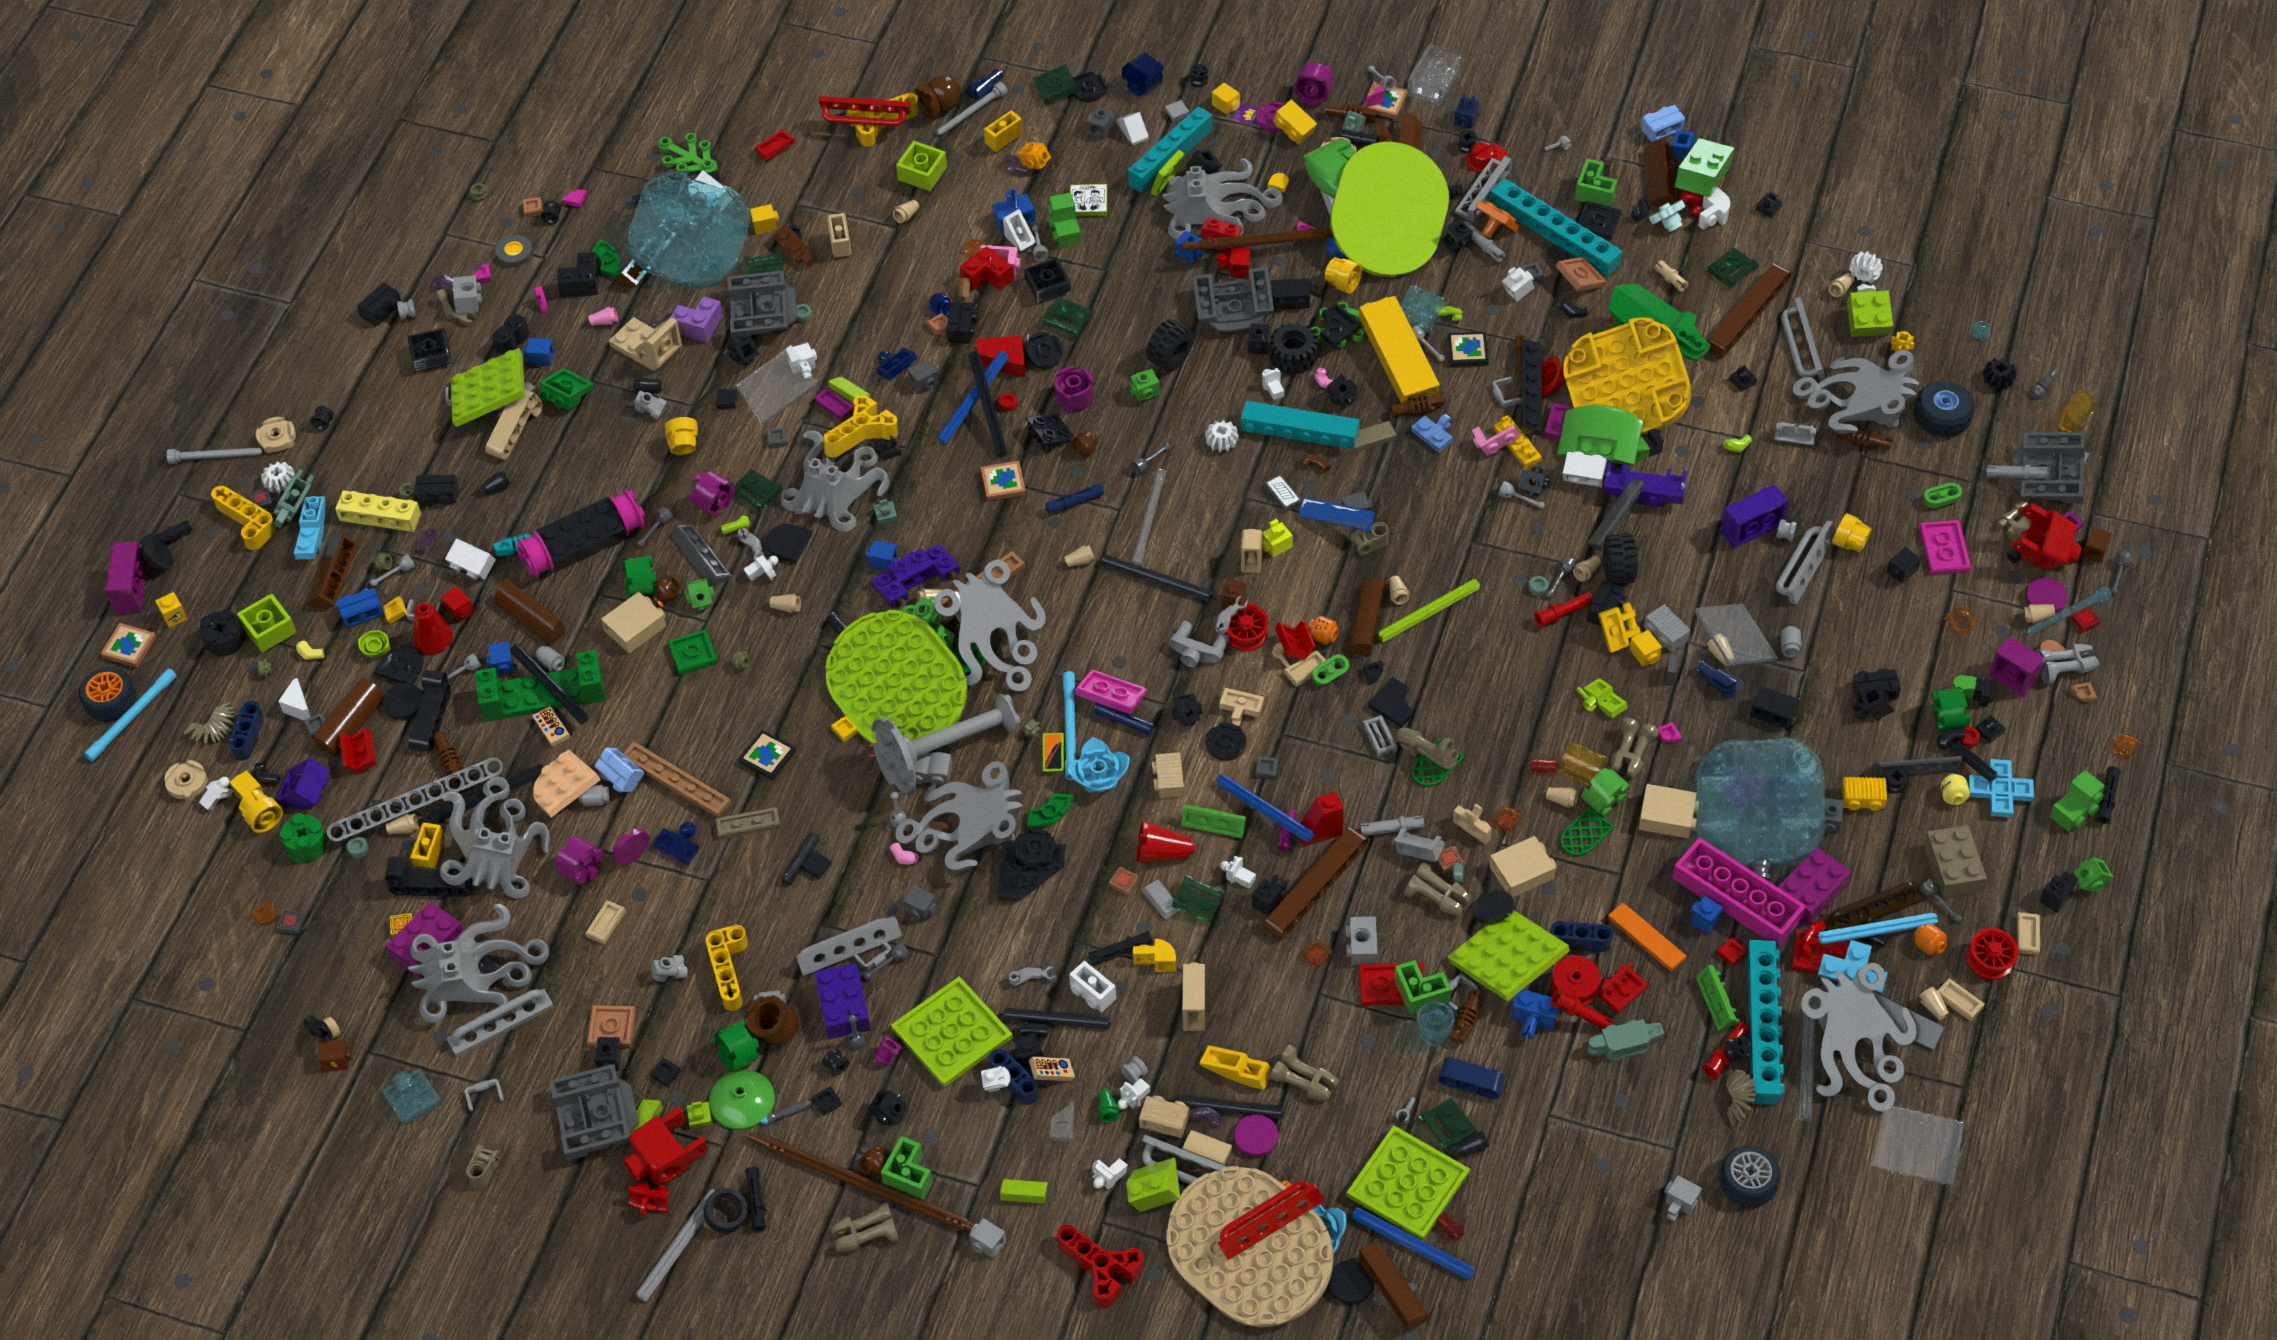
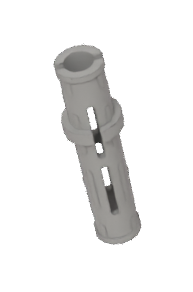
M1465 221L1464 223L1473 231L1470 238L1482 248L1485 254H1489L1496 262H1501L1503 258L1500 255L1505 257V252L1500 250L1493 240H1489L1469 221Z
M1988 465L1987 478L2048 480L2049 467Z
M1423 815L1405 818L1404 816H1399L1398 819L1360 824L1361 834L1364 836L1400 832L1402 827L1407 828V830L1425 828Z

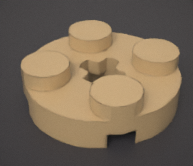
M273 417L265 420L260 429L258 427L256 438L258 444L266 453L278 452L294 446L296 431L291 421H285L282 417Z
M191 760L183 764L176 763L171 766L166 772L164 779L169 794L177 799H185L186 801H191L200 794L208 782L203 766ZM188 777H190V780L188 782H182L183 778L187 779Z

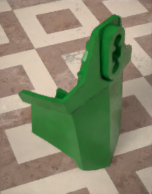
M1624 284L1615 287L1609 304V312L1613 317V328L1627 324L1633 318H1650L1655 322L1666 325L1672 331L1683 357L1692 361H1698L1710 350V344L1695 327L1697 315L1689 311L1680 313L1638 284Z

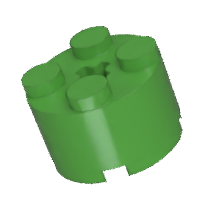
M1608 767V769L1604 768L1590 781V789L1585 788L1581 798L1600 815L1606 817L1613 809L1611 806L1615 803L1620 804L1627 796L1625 793L1630 786L1614 770Z

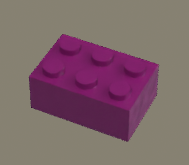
M137 541L113 543V550L109 553L111 564L107 568L108 583H105V593L109 595L110 604L114 606L117 614L141 613L147 563L140 552V546Z
M1817 847L1778 888L1806 905L1802 921L1809 925L1848 886L1852 872Z
M430 901L386 944V948L392 960L418 979L424 978L423 975L413 973L408 968L409 966L422 964L411 956L410 947L413 940L420 934H429L438 943L454 941L463 931V928L459 921ZM420 943L417 949L423 951L430 949V946L427 943Z

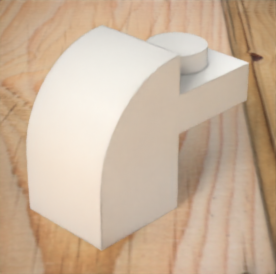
M1717 187L1711 197L1704 196L1702 207L1704 211L1700 213L1698 224L1702 230L1715 225L1716 222L1723 226L1728 220L1730 199Z

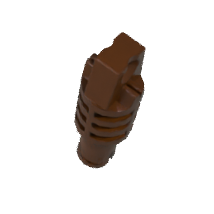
M1327 104L1326 106L1327 116H1338L1345 120L1347 112L1353 111L1365 116V122H1375L1377 110L1366 106H1353L1352 104H1343V106Z
M1432 394L1410 398L1405 403L1391 405L1392 417L1404 414L1413 416L1432 412L1444 405L1443 395L1432 396Z
M1855 426L1858 429L1855 433H1837L1838 438L1850 443L1855 442L1858 445L1862 444V446L1866 445L1867 447L1878 446L1890 450L1893 440L1891 437L1876 434L1874 430L1870 431L1862 427L1858 428V426Z
M435 733L432 738L438 749L437 756L446 774H453L463 769V764L455 748L449 745L444 733Z
M1472 989L1466 1004L1460 1007L1451 1033L1452 1042L1464 1044L1472 1032L1479 1015L1478 1007L1484 996L1481 991L1477 990L1476 992L1475 989Z

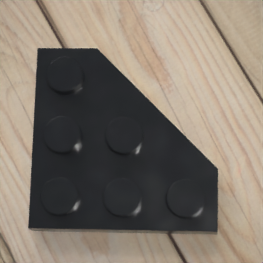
M1002 842L998 901H1020L1061 870L1065 864V844H1056V854L1048 864L1041 867H1028L1017 860L1014 853V843Z

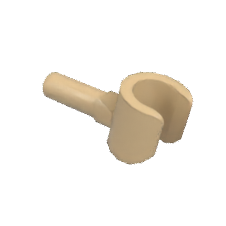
M1278 642L1273 647L1272 655L1275 658H1279L1285 667L1288 668L1291 665L1283 655L1282 644Z

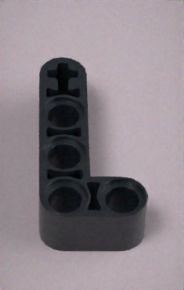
M424 670L421 680L424 695L409 736L408 746L410 750L431 752L435 743L432 737L439 731L451 695V686L446 672Z
M397 856L388 859L384 877L388 890L392 894L406 896L467 897L470 895L473 878H469L461 885H450L440 876V869L409 868L407 861ZM449 869L447 874L453 876L460 873L458 869Z

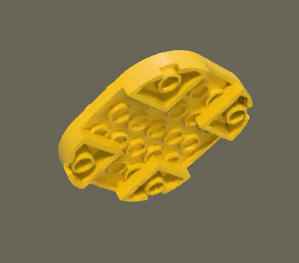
M1633 318L1627 324L1594 335L1588 333L1571 346L1572 349L1568 356L1565 357L1564 377L1574 408L1583 405L1603 404L1625 409L1633 413L1638 419L1643 420L1641 435L1647 434L1651 429L1660 430L1672 425L1681 418L1689 406L1691 384L1677 340L1666 325L1655 322L1653 319Z

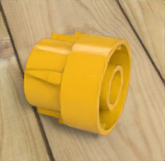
M1334 257L1327 265L1324 279L1336 286L1337 290L1351 294L1361 279L1362 265L1352 260Z
M679 417L665 423V437L668 440V445H670L671 453L675 455H688L696 451V438L699 434L695 419Z
M1846 513L1836 530L1832 544L1842 549H1851L1860 553L1872 529L1863 524L1859 518Z
M252 790L246 794L238 807L247 824L256 833L269 831L279 823L283 816V809L273 798L264 795L260 790Z

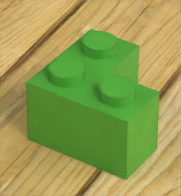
M1586 158L1576 185L1575 200L1589 201L1612 207L1616 196L1618 180L1603 177L1604 162Z
M1066 193L1049 197L1050 205H1047V210L1051 217L1048 218L1050 229L1053 228L1054 230L1052 231L1054 242L1058 243L1059 249L1081 245V234L1076 220V208L1072 194Z
M2084 770L2071 782L2068 793L2053 805L2050 817L2068 832L2075 827H2081L2086 817L2089 815L2093 816L2098 811V804L2104 796L2102 792L2105 785Z
M1416 960L1395 966L1394 981L1409 1015L1450 1003L1452 989L1444 972L1423 978Z
M901 1136L881 1171V1177L884 1185L924 1200L933 1181L931 1170L918 1165L923 1157L920 1143Z

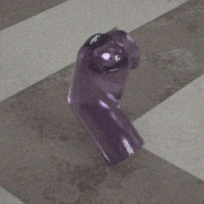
M447 275L434 277L430 283L431 289L435 291L444 286L453 289V279Z

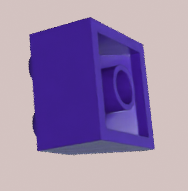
M311 758L289 768L275 801L279 805L304 810L317 805L321 799V790L328 783L327 777L330 770Z

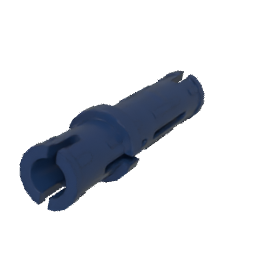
M1098 483L1069 495L1063 494L1058 499L1046 502L1045 508L1049 515L1063 509L1068 510L1071 506L1104 495L1103 488Z
M1099 703L1095 704L1094 713L1109 718L1111 722L1116 721L1147 735H1151L1154 729V723Z

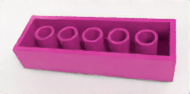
M1700 837L1674 866L1673 880L1701 898L1706 896L1721 905L1724 913L1767 941H1776L1778 948L1803 920L1806 905Z

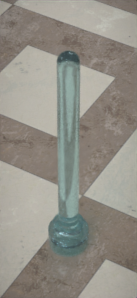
M2106 585L2097 588L2092 596L2056 613L2051 618L2028 627L2026 634L2033 635L2096 602L2105 603L2111 600L2112 593Z

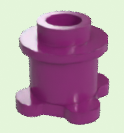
M885 1035L879 1043L880 1046L873 1050V1055L879 1064L889 1065L892 1062V1057L899 1054L898 1051L902 1047Z

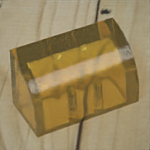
M2080 388L2063 409L2057 425L2058 428L2066 432H2078L2094 412L2095 403L2087 391Z
M1571 741L1562 757L1558 771L1591 786L1590 781L1601 770L1607 768L1609 758Z

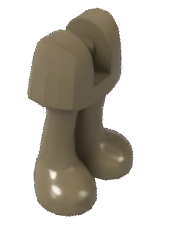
M1627 717L1623 718L1620 723L1623 740L1619 750L1612 753L1611 769L1619 774L1623 762L1628 763L1626 777L1633 779L1644 765L1641 758L1646 746L1657 738L1659 730L1651 724H1643L1634 751L1630 753L1629 750L1639 730V724L1636 720Z
M1404 727L1397 732L1402 749L1412 756L1417 757L1418 754H1422L1444 769H1451L1455 765L1458 758V750L1453 748V739L1447 737L1439 744H1433L1424 739L1420 732Z
M1426 863L1420 865L1416 875L1412 876L1404 892V895L1409 898L1420 893L1437 903L1441 911L1457 917L1463 911L1461 905H1467L1471 900L1469 893L1457 882L1453 885L1446 883L1433 873L1430 866ZM1425 882H1428L1433 886L1437 887L1438 889L1443 891L1445 895L1439 893Z
M1290 1044L1285 1049L1281 1061L1276 1063L1270 1075V1079L1273 1081L1287 1082L1308 1091V1098L1318 1101H1328L1331 1096L1329 1089H1335L1339 1084V1080L1324 1068L1317 1069L1300 1061L1297 1058V1049ZM1289 1069L1294 1070L1300 1074H1303L1311 1078L1312 1080L1309 1081L1303 1077H1300L1291 1072Z
M888 1202L881 1204L877 1210L862 1218L851 1221L850 1217L847 1216L830 1228L832 1237L837 1239L835 1241L837 1252L859 1249V1245L882 1236H886L890 1242L900 1241ZM878 1222H883L879 1225H876L867 1230L857 1233V1230L862 1229L864 1227H867Z

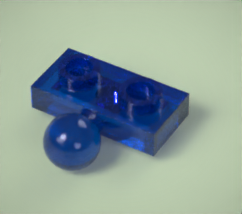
M904 347L893 356L889 351H881L877 358L881 365L876 368L878 375L890 380L896 377L903 369L909 367L918 358L915 352Z
M688 821L680 825L679 835L663 828L652 844L655 849L687 865L691 863L700 849L697 844L687 840L696 832L695 825Z

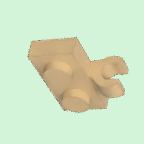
M1225 688L1219 708L1233 711L1231 717L1233 719L1232 724L1240 727L1243 714L1259 717L1264 704V697Z
M1475 804L1471 812L1458 805L1453 812V822L1486 845L1491 840L1492 828L1487 822L1479 819L1483 808Z

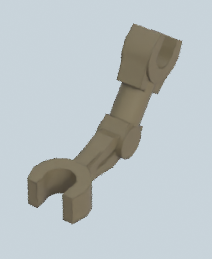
M444 289L438 290V298L443 305L446 318L458 319L460 323L472 327L473 321L469 318L476 319V312L456 314V311L448 303Z

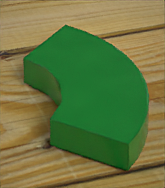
M599 239L591 252H596L597 259L601 263L600 275L616 279L621 271L620 258L612 245Z
M1052 793L1050 800L1045 805L1029 809L1027 830L1031 828L1045 829L1059 822L1069 811L1073 794Z

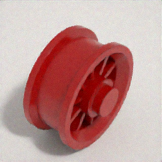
M1247 603L1246 609L1238 610L1230 619L1228 630L1224 633L1229 637L1228 644L1236 650L1245 652L1260 648L1268 638V616L1259 606Z
M1985 928L1973 936L1966 951V961L1969 968L1979 977L1987 980H1999L2011 972L2018 958V946L2013 937L2007 932L1997 928Z
M1582 956L1566 957L1559 961L1553 970L1552 993L1554 994L1556 990L1562 989L1565 994L1570 997L1579 998L1583 1005L1588 1006L1598 996L1601 980L1600 971L1595 963L1588 958Z

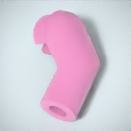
M1324 368L1316 369V381L1319 386L1327 388V385L1333 380L1328 379Z
M894 843L890 846L899 864L912 865L918 862L919 856L917 853L903 851L899 843Z

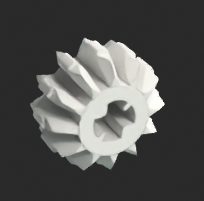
M1860 251L1858 255L1852 258L1849 270L1851 275L1857 278V281L1862 280L1863 283L1867 281L1872 283L1879 278L1883 265L1880 258H1875V254L1870 255L1868 251L1864 254Z
M1224 419L1221 423L1215 420L1214 425L1209 424L1208 430L1205 433L1207 445L1211 446L1213 451L1218 449L1220 453L1222 450L1228 452L1230 448H1235L1238 440L1236 426H1233L1231 422L1225 423Z
M277 461L275 465L269 464V468H264L261 479L264 487L268 488L272 494L276 491L280 494L281 491L286 490L295 474L293 468L288 466L286 462L280 464Z

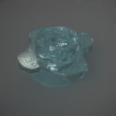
M1979 321L1972 325L1973 338L1985 340L1991 338V326L1987 322Z

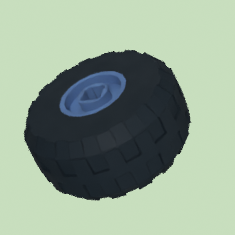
M1952 381L1929 383L1920 390L1914 406L1916 422L1922 429L1934 436L1948 437L1958 435L1964 432L1972 421L1975 408L1974 399L1967 389L1958 383H1953Z

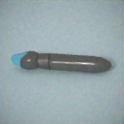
M809 1100L802 1101L774 1113H769L760 1122L771 1124L778 1119L807 1109L811 1106L812 1102Z

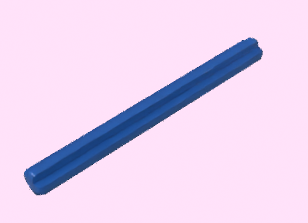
M1003 351L997 354L984 372L988 386L1008 360V355ZM976 384L938 435L940 442L946 444L979 400L980 395Z
M1220 774L1216 779L1217 785L1302 840L1309 842L1313 838L1314 834L1310 829L1226 775Z
M1356 1207L1353 1211L1352 1219L1466 1279L1472 1277L1474 1273L1473 1266L1359 1207Z

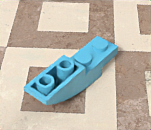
M325 496L305 497L299 520L300 532L294 551L295 560L315 559L316 553L320 552L325 521Z

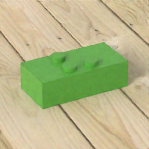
M1699 138L1679 166L1675 187L1711 197L1730 168L1734 148Z

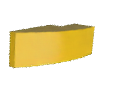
M1209 1045L1200 1061L1201 1066L1216 1074L1261 1090L1265 1089L1272 1072L1268 1062L1249 1059L1246 1053Z

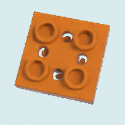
M1479 200L1475 206L1490 218L1481 231L1483 235L1490 239L1501 224L1515 233L1520 227L1515 223L1516 219L1506 211L1498 209L1488 201L1483 203Z

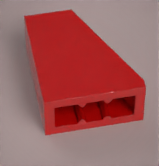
M1022 335L976 339L977 347H973V351L979 352L984 368H988L997 354L1003 351L1008 355V360L1000 369V372L1026 377Z
M1337 791L1316 797L1300 823L1314 834L1309 842L1300 838L1303 847L1336 838L1343 834L1344 808Z

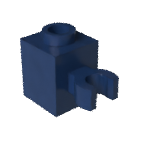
M1463 93L1455 111L1454 124L1472 129L1479 113V101L1475 100V96H1472L1471 99L1466 98V94Z

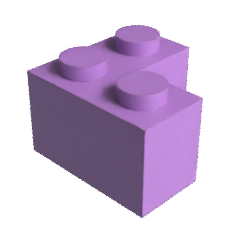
M703 296L695 310L678 305L671 317L677 320L680 335L707 343L723 317L721 302Z

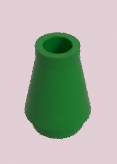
M1103 1089L1098 1093V1117L1104 1123H1112L1118 1119L1120 1110L1112 1097L1111 1091Z

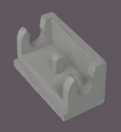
M1401 828L1397 838L1394 840L1397 853L1437 862L1445 845L1444 841L1441 840V836H1436L1434 840L1411 835L1409 832H1406L1407 828Z

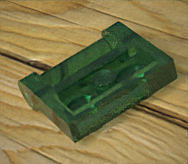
M1733 247L1710 264L1707 272L1727 287L1732 288L1737 284V281L1749 272L1758 269L1759 265L1756 260L1749 259ZM1741 266H1745L1737 273H1735L1733 276H1729L1737 269H1739Z
M777 251L775 254L749 258V256L744 257L747 274L784 271L781 251Z
M1058 297L1044 316L1042 324L1047 327L1053 326L1078 338L1081 329L1092 315V309ZM1058 317L1075 325L1070 326L1053 318Z
M752 469L734 484L735 486H732L735 490L734 497L738 496L752 504L760 512L782 491L780 485ZM743 489L747 490L748 492H750V493L756 495L757 497H759V498H761V499H757V498L753 497L752 495H750V494L746 493L745 491H743Z
M1186 874L1173 900L1172 907L1211 923L1226 890L1221 888L1219 890L1192 879V876ZM1188 887H1191L1210 896L1215 897V899L1212 900L1203 895L1188 890Z
M1452 1098L1429 1111L1423 1112L1419 1116L1421 1123L1426 1124L1441 1143V1148L1444 1152L1454 1149L1455 1144L1477 1131ZM1437 1117L1452 1136V1139L1447 1138L1433 1119Z

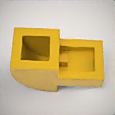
M1155 939V946H1133L1134 965L1155 964V972H1177L1176 953L1168 942Z

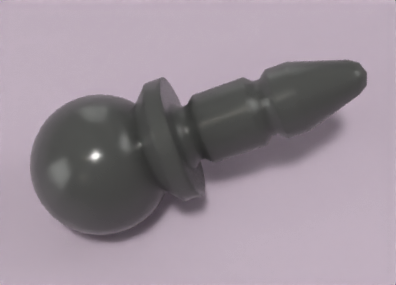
M2054 369L2049 372L2042 381H2038L2037 385L2030 389V396L2033 399L2040 400L2044 398L2046 391L2049 390L2048 385L2055 378L2057 370Z

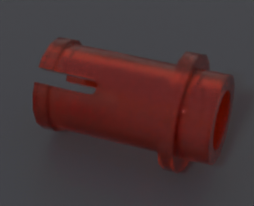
M1535 757V759H1531L1530 771H1534L1536 774L1537 772L1556 773L1557 761L1541 760Z
M1446 1212L1437 1218L1436 1223L1448 1234L1450 1240L1457 1241L1464 1235L1463 1226L1458 1225Z

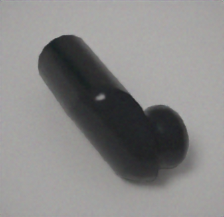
M1569 300L1561 302L1560 307L1562 311L1569 317L1588 315L1587 307H1576Z

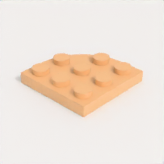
M568 749L549 765L542 768V773L538 776L534 785L533 796L539 807L552 818L601 779L597 773Z

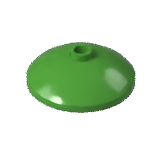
M738 1070L724 1075L715 1083L709 1096V1107L715 1120L722 1126L733 1130H747L760 1125V1120L772 1112L775 1104V1094L769 1080L762 1074L752 1070Z

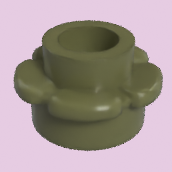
M477 183L471 186L470 196L474 200H482L487 196L488 190L483 184Z
M410 483L403 484L399 488V498L402 500H413L415 498L414 485Z
M379 553L374 560L375 567L380 572L389 570L392 566L391 556Z
M738 651L732 657V665L738 668L739 671L744 670L750 664L749 654L745 651Z
M266 659L257 661L258 677L267 678L268 674H271V663L266 662Z
M1034 719L1030 720L1022 729L1025 737H1035L1041 730L1039 728L1040 722H1036Z

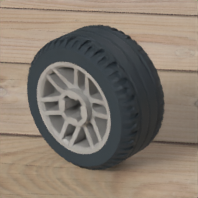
M1746 1145L1745 1147L1733 1149L1724 1158L1719 1182L1723 1193L1728 1199L1737 1205L1753 1208L1768 1203L1775 1196L1781 1172L1778 1162L1768 1151L1766 1152L1765 1149Z

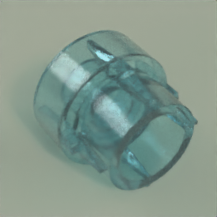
M1437 1001L1424 1004L1417 1013L1416 1025L1418 1035H1421L1422 1040L1429 1045L1438 1047V1045L1443 1044L1452 1033L1454 1027V1014L1451 1008Z

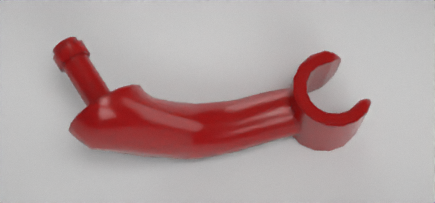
M1811 921V926L1808 928L1803 939L1798 940L1796 943L1799 952H1803L1805 955H1809L1812 952L1809 942L1816 933L1823 932L1826 929L1824 921Z

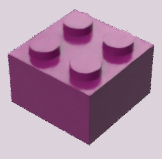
M2009 636L1996 651L1989 676L2024 697L2038 681L2045 658Z

